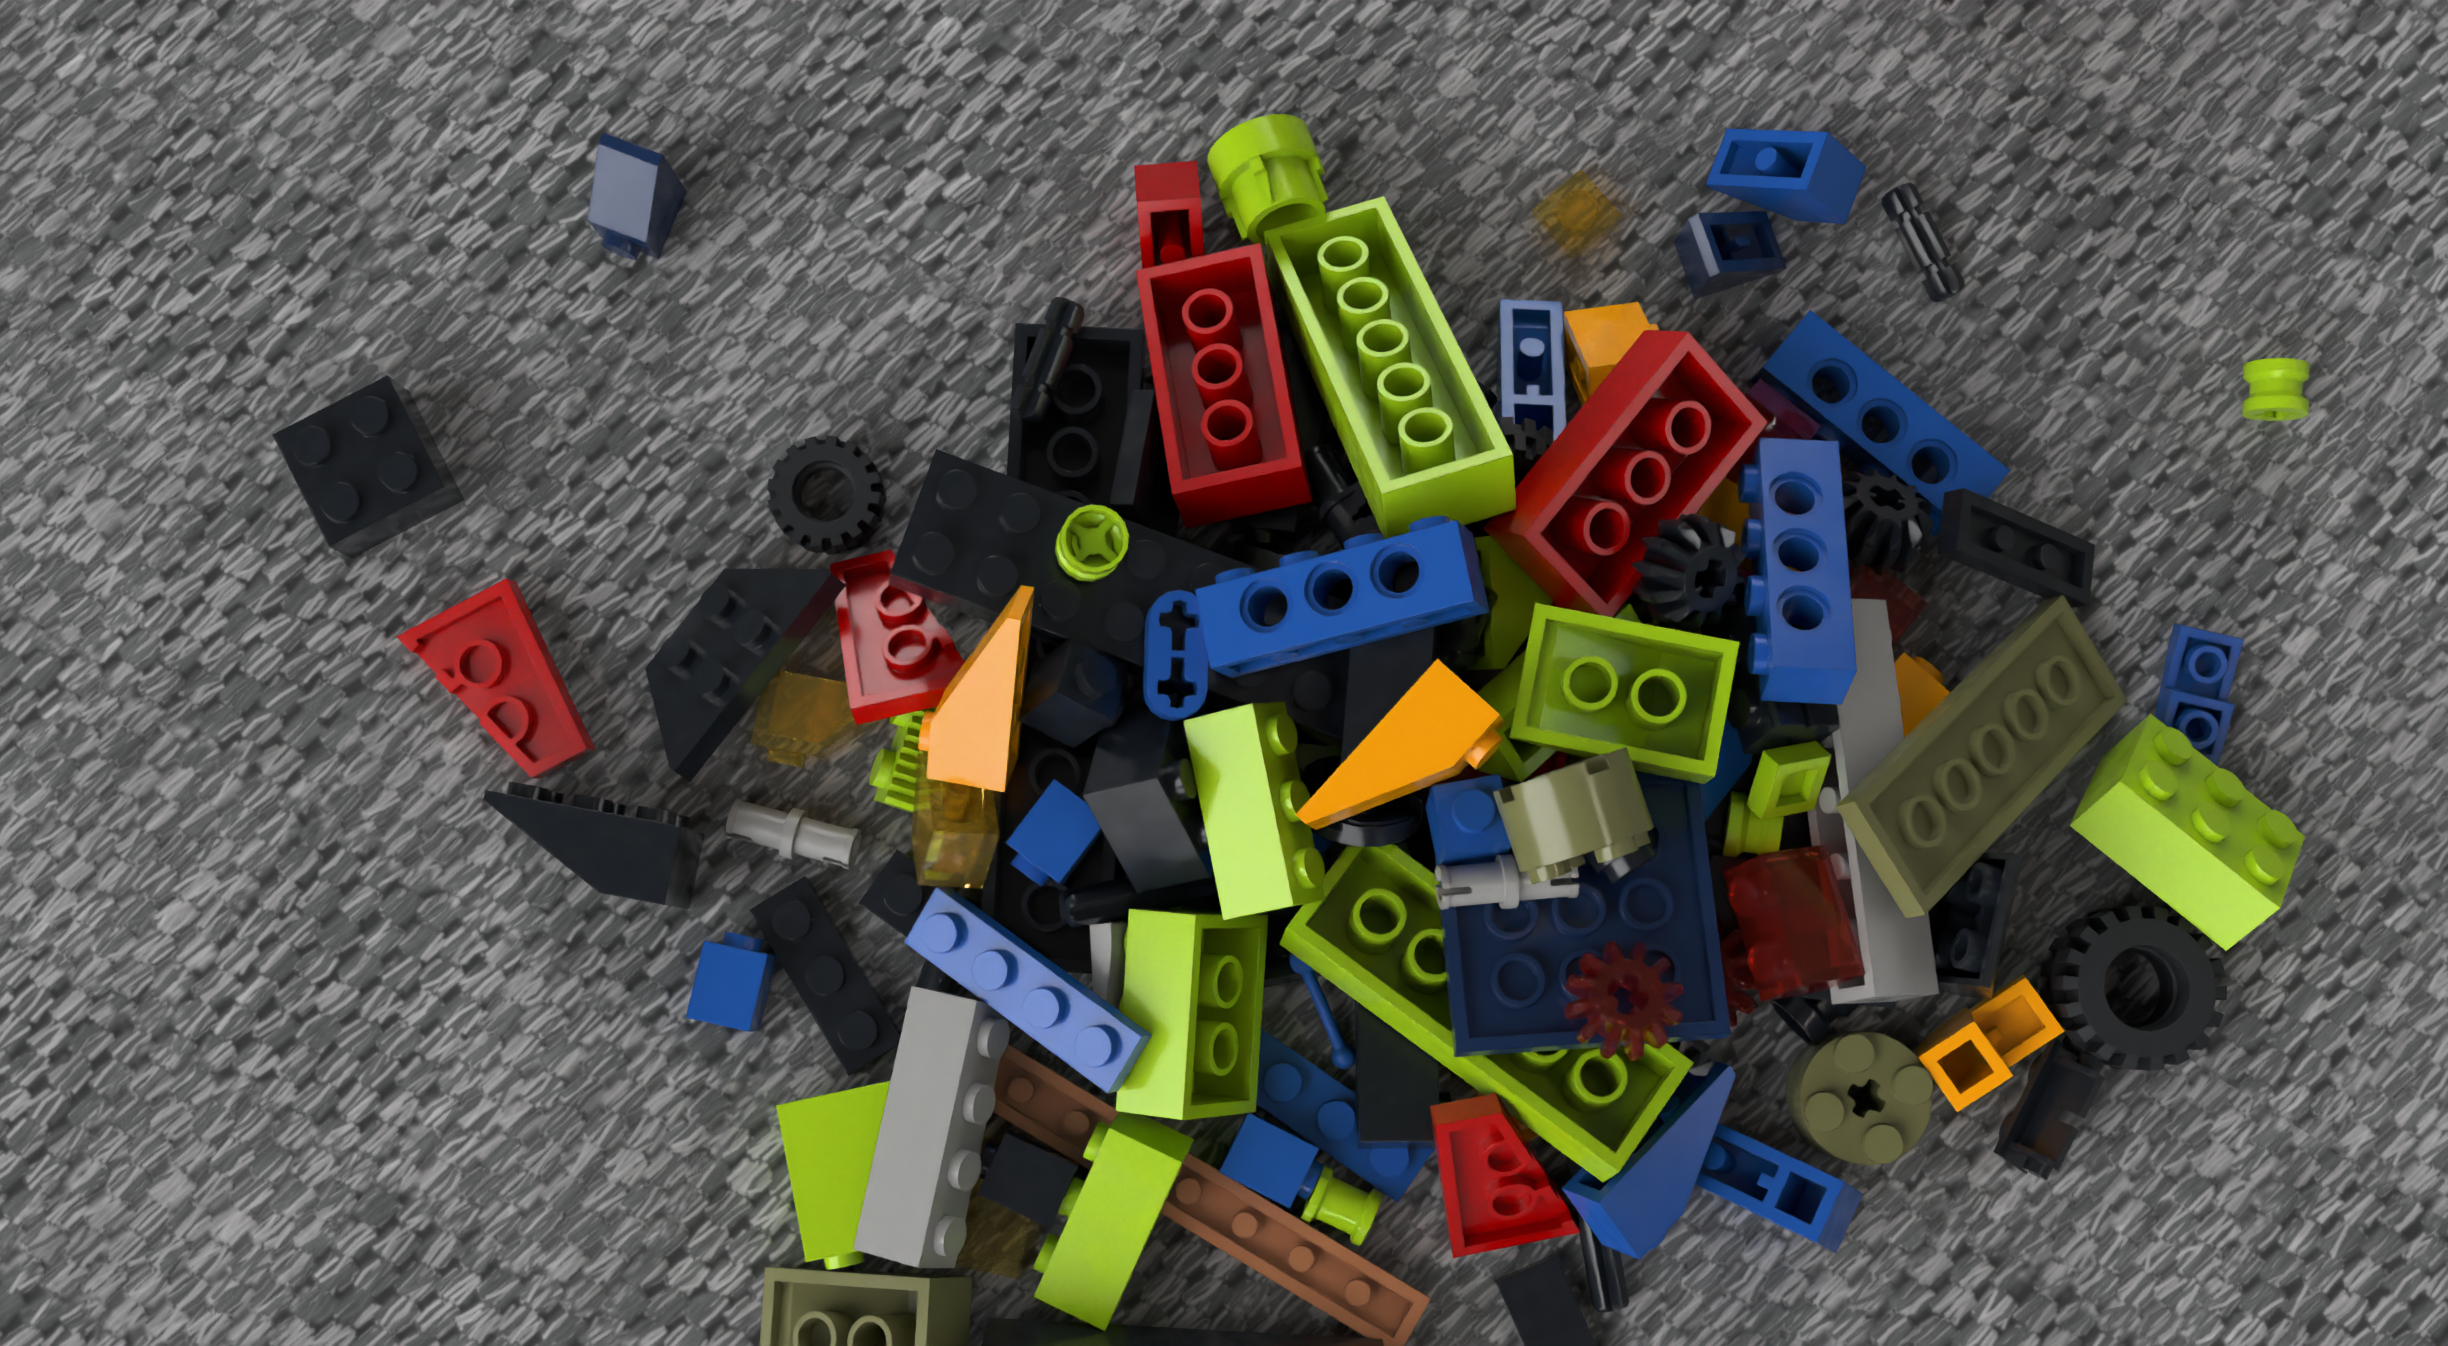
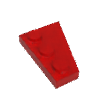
M892 550L830 564L831 573L846 585L835 599L850 710L856 725L937 707L946 687L965 663L944 626H940L927 607L925 598L888 585L890 572L896 558Z
M506 578L396 636L410 652L417 653L437 674L435 678L450 694H456L480 719L479 724L531 778L541 779L596 750L515 580Z
M1496 1093L1430 1106L1447 1232L1453 1258L1581 1233L1576 1215Z

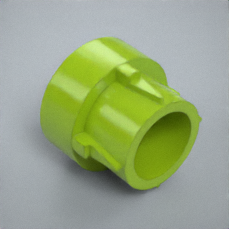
M1272 114L1257 117L1230 129L1210 149L1207 158L1209 170L1226 214L1229 218H1234L1242 240L1248 238L1254 244L1261 243V246H1266L1264 231L1325 213L1323 202L1329 200L1321 179V175L1325 174L1309 128L1302 119L1288 114Z

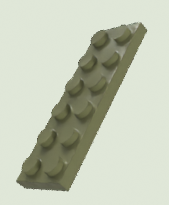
M2064 595L2044 600L1836 805L1837 810L1906 919L1926 915L2128 701Z

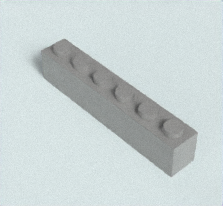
M1851 599L1857 672L1842 705L1832 704L1839 728L1819 743L1832 757L1815 809L1807 811L1832 1004L1895 1002L1939 994L1929 914L1905 918L1836 808V805L1905 738L1886 600Z

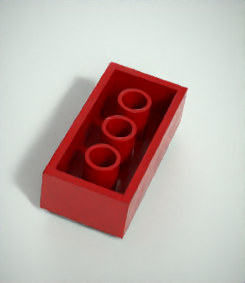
M1261 243L1136 270L1171 491L1186 529L1313 502L1273 285Z
M1644 330L1515 488L1517 509L1493 516L1483 529L1558 607L1613 618L1632 594L1631 590L1641 578V573L1631 565V563L1642 560L1646 552L1641 538L1657 537L1659 519H1678L1681 514H1696L1768 422L1689 332Z

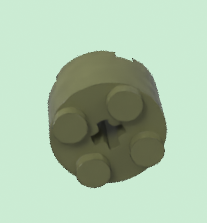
M1627 747L1493 792L1519 871L1528 872L1531 884L1567 874L1572 871V868L1585 864L1586 862L1583 857L1585 853L1594 851L1597 862L1602 863L1639 850L1638 847L1651 842L1647 831L1653 829L1654 825Z
M1841 1031L1829 1034L1816 1046L1807 1045L1798 1054L1787 1075L1785 1094L1793 1124L1799 1136L1810 1147L1819 1153L1838 1160L1859 1165L1888 1164L1897 1160L1919 1141L1926 1130L1931 1116L1934 1088L1933 1080L1928 1071L1924 1069L1917 1056L1901 1042L1880 1033ZM1851 1085L1863 1087L1862 1093L1868 1097L1864 1108L1855 1107V1101L1847 1095Z

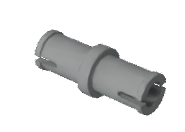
M740 798L734 801L726 823V837L729 839H740L778 849L780 857L795 860L798 855L839 865L848 870H851L856 862L862 839L860 829H850L811 819L806 810L792 808L788 813L749 803Z
M1513 854L1497 855L1495 862L1455 866L1437 865L1435 879L1436 881H1441V885H1435L1438 905L1443 910L1449 909V907L1499 903L1501 909L1517 908L1519 901L1557 897L1577 898L1579 883L1572 882L1571 878H1579L1578 867L1572 868L1571 872L1556 878L1531 884L1528 872L1519 871Z

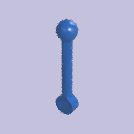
M1290 953V966L1294 972L1302 975L1334 1048L1331 1055L1332 1062L1338 1068L1349 1069L1356 1061L1354 1048L1345 1044L1314 970Z

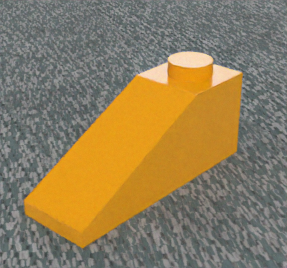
M1024 585L1019 587L946 687L936 711L925 712L919 732L918 748L928 752L926 778L1005 792L1019 755L1022 722L1018 720L1025 693L1035 587Z
M1437 659L1296 813V816L1306 825L1317 830L1456 776L1468 764L1477 770L1502 744L1504 738L1497 732L1505 724V721L1494 708Z

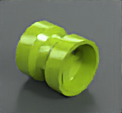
M1091 504L1078 508L1068 516L1056 538L1055 553L1059 565L1068 575L1079 581L1093 582L1105 578L1115 570L1128 549L1129 533L1126 524L1117 512L1106 506Z

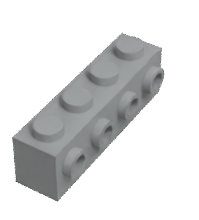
M911 986L853 1247L854 1250L917 1268H955L957 1256L966 1240L967 1227L965 1219L972 1188L976 1184L981 1171L979 1155L986 1123L995 1107L994 1086L1002 1054L1007 1048L1010 1037L1009 1020L984 1001L949 992Z

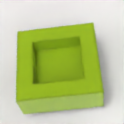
M1817 741L1763 750L1746 805L1761 820L1814 810L1832 755Z

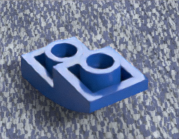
M2174 623L2168 645L2155 717L2167 727H2172L2182 732L2197 751L2218 766L2235 704L2227 700L2244 639Z

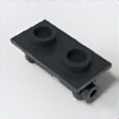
M2057 1038L2049 1041L2043 1053L2038 1055L2031 1064L2028 1073V1083L2015 1109L2003 1120L1999 1131V1141L1993 1152L2023 1173L2027 1174L2029 1172L2046 1181L2052 1170L2059 1172L2079 1131L2073 1126L2059 1121L2063 1110L2085 1119L2105 1080L2100 1075L2105 1064L2099 1059L2083 1052L2077 1055Z

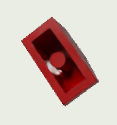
M1197 161L1134 165L1142 269L1203 256L1204 242Z

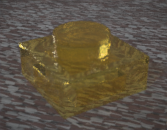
M1581 169L1539 203L1531 214L1571 260L1576 258L1619 222L1622 216Z

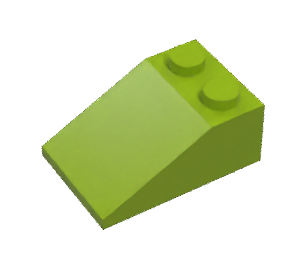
M1535 603L1509 738L1589 759L1627 747L1634 770L1706 784L1716 775L1740 642Z

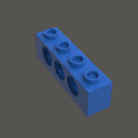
M1811 310L1797 324L1751 380L1761 388L1758 391V395L1768 407L1783 416H1788L1789 413H1792L1810 428L1807 434L1811 440L1839 441V453L1859 467L1857 472L1864 474L1870 467L1883 477L1889 478L1895 474L1897 481L1904 486H1916V497L1924 499L1932 505L1929 517L1934 522L1930 530L1932 536L1940 533L1944 492L1965 488L1988 498L2010 471ZM1823 377L1832 381L1838 390V402L1826 403L1821 401L1813 392L1812 379ZM1863 417H1874L1884 424L1888 435L1886 443H1875L1865 436L1862 430ZM1914 456H1921L1932 462L1937 473L1935 484L1924 483L1915 476L1912 470V459Z
M1759 437L1751 463H1742L1738 475V500L1740 503L1749 504V518L1744 519L1742 526L1741 549L1747 552L1745 558L1752 559L1753 575H1748V580H1746L1744 609L1745 614L1755 616L1756 633L1750 635L1748 644V671L1750 674H1759L1760 701L1842 705L1857 672L1839 441ZM1786 566L1796 568L1801 572L1793 571ZM1788 623L1798 624L1806 630L1796 629Z
M1432 516L1411 523L1409 525L1410 532L1387 539H1384V535L1380 533L1359 535L1346 540L1343 543L1344 550L1323 556H1319L1317 551H1301L1280 558V567L1255 573L1253 568H1237L1216 575V584L1195 589L1210 668L1230 678L1489 613L1473 533L1458 520L1450 522L1448 516ZM1417 562L1419 577L1415 585L1405 592L1395 593L1393 577L1397 569L1405 563ZM1343 579H1351L1353 593L1349 602L1342 608L1330 610L1328 595L1331 588ZM1286 596L1288 604L1286 615L1278 624L1267 627L1264 620L1267 605L1276 597Z

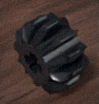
M1870 467L1864 474L1847 471L1842 479L1848 558L1854 562L1855 569L1862 565L1869 566L1880 576L1888 569L1903 572L1915 560L1917 554L1923 552L1931 537L1930 530L1934 522L1929 517L1932 505L1926 500L1916 497V486H1904L1899 483L1895 474L1889 478L1883 477Z
M1693 513L1689 515L1681 514L1678 519H1659L1657 537H1642L1641 540L1646 550L1642 560L1631 563L1641 573V578L1631 591L1638 595L1641 600H1644L1643 611L1649 613L1653 619L1669 623V625L1682 630H1698L1701 624H1719L1722 607L1738 606L1733 595L1736 584L1748 580L1737 571V567L1744 560L1747 552L1739 548L1737 544H1734L1736 532L1729 530L1724 524L1710 521L1708 517Z

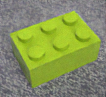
M2151 713L2100 759L2069 825L2225 951L2280 909L2305 836L2296 829L2293 822L2285 814L2266 806L2244 788L2236 775L2226 769L2217 767L2197 751L2182 732L2175 728L2167 727Z
M1129 909L1128 927L1123 940L1126 960L1124 990L1119 1004V1011L1152 1034L1121 1088L1117 1091L1116 1111L1176 1120L1256 1112L1268 915L1255 914L1223 920L1222 911Z

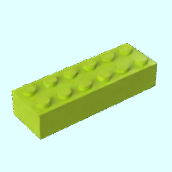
M1378 197L1264 231L1273 290L1381 533L1384 535V539L1409 533V525L1427 517L1448 516L1450 522L1458 520L1462 525H1467L1516 510L1513 453L1385 197Z
M1394 844L1381 847L1348 845L1325 875L1322 884L1325 900L1303 904L1286 927L1280 945L1483 1095L1496 1093L1510 1115L1601 1182H1605L1619 1173L1694 1062L1666 1042L1454 1057L1441 915L1435 887L1438 884L1435 874Z

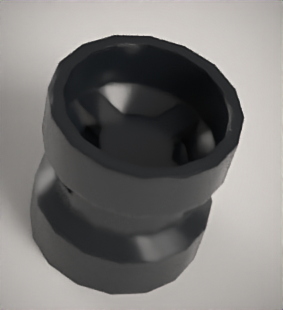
M1775 994L1770 999V1003L1776 1013L1796 1035L1810 1046L1818 1045L1830 1034V1024L1838 1017H1848L1860 1006V1004H1832V1001L1778 994Z

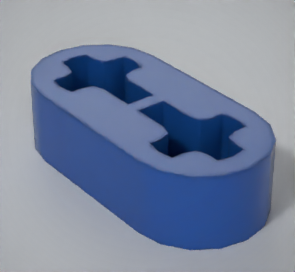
M1176 590L1169 591L1159 597L1147 612L1144 639L1143 693L1150 711L1159 718L1169 721L1183 720L1198 711L1206 699L1209 659L1197 597L1191 592ZM1175 604L1182 606L1183 616L1193 618L1195 623L1194 628H1189L1183 633L1181 637V651L1172 650L1171 628L1160 626L1159 621L1160 617L1167 616L1172 611ZM1171 661H1181V683L1192 685L1193 689L1192 695L1186 696L1180 701L1179 708L1170 707L1169 696L1158 694L1157 689L1158 684L1164 683L1170 678Z

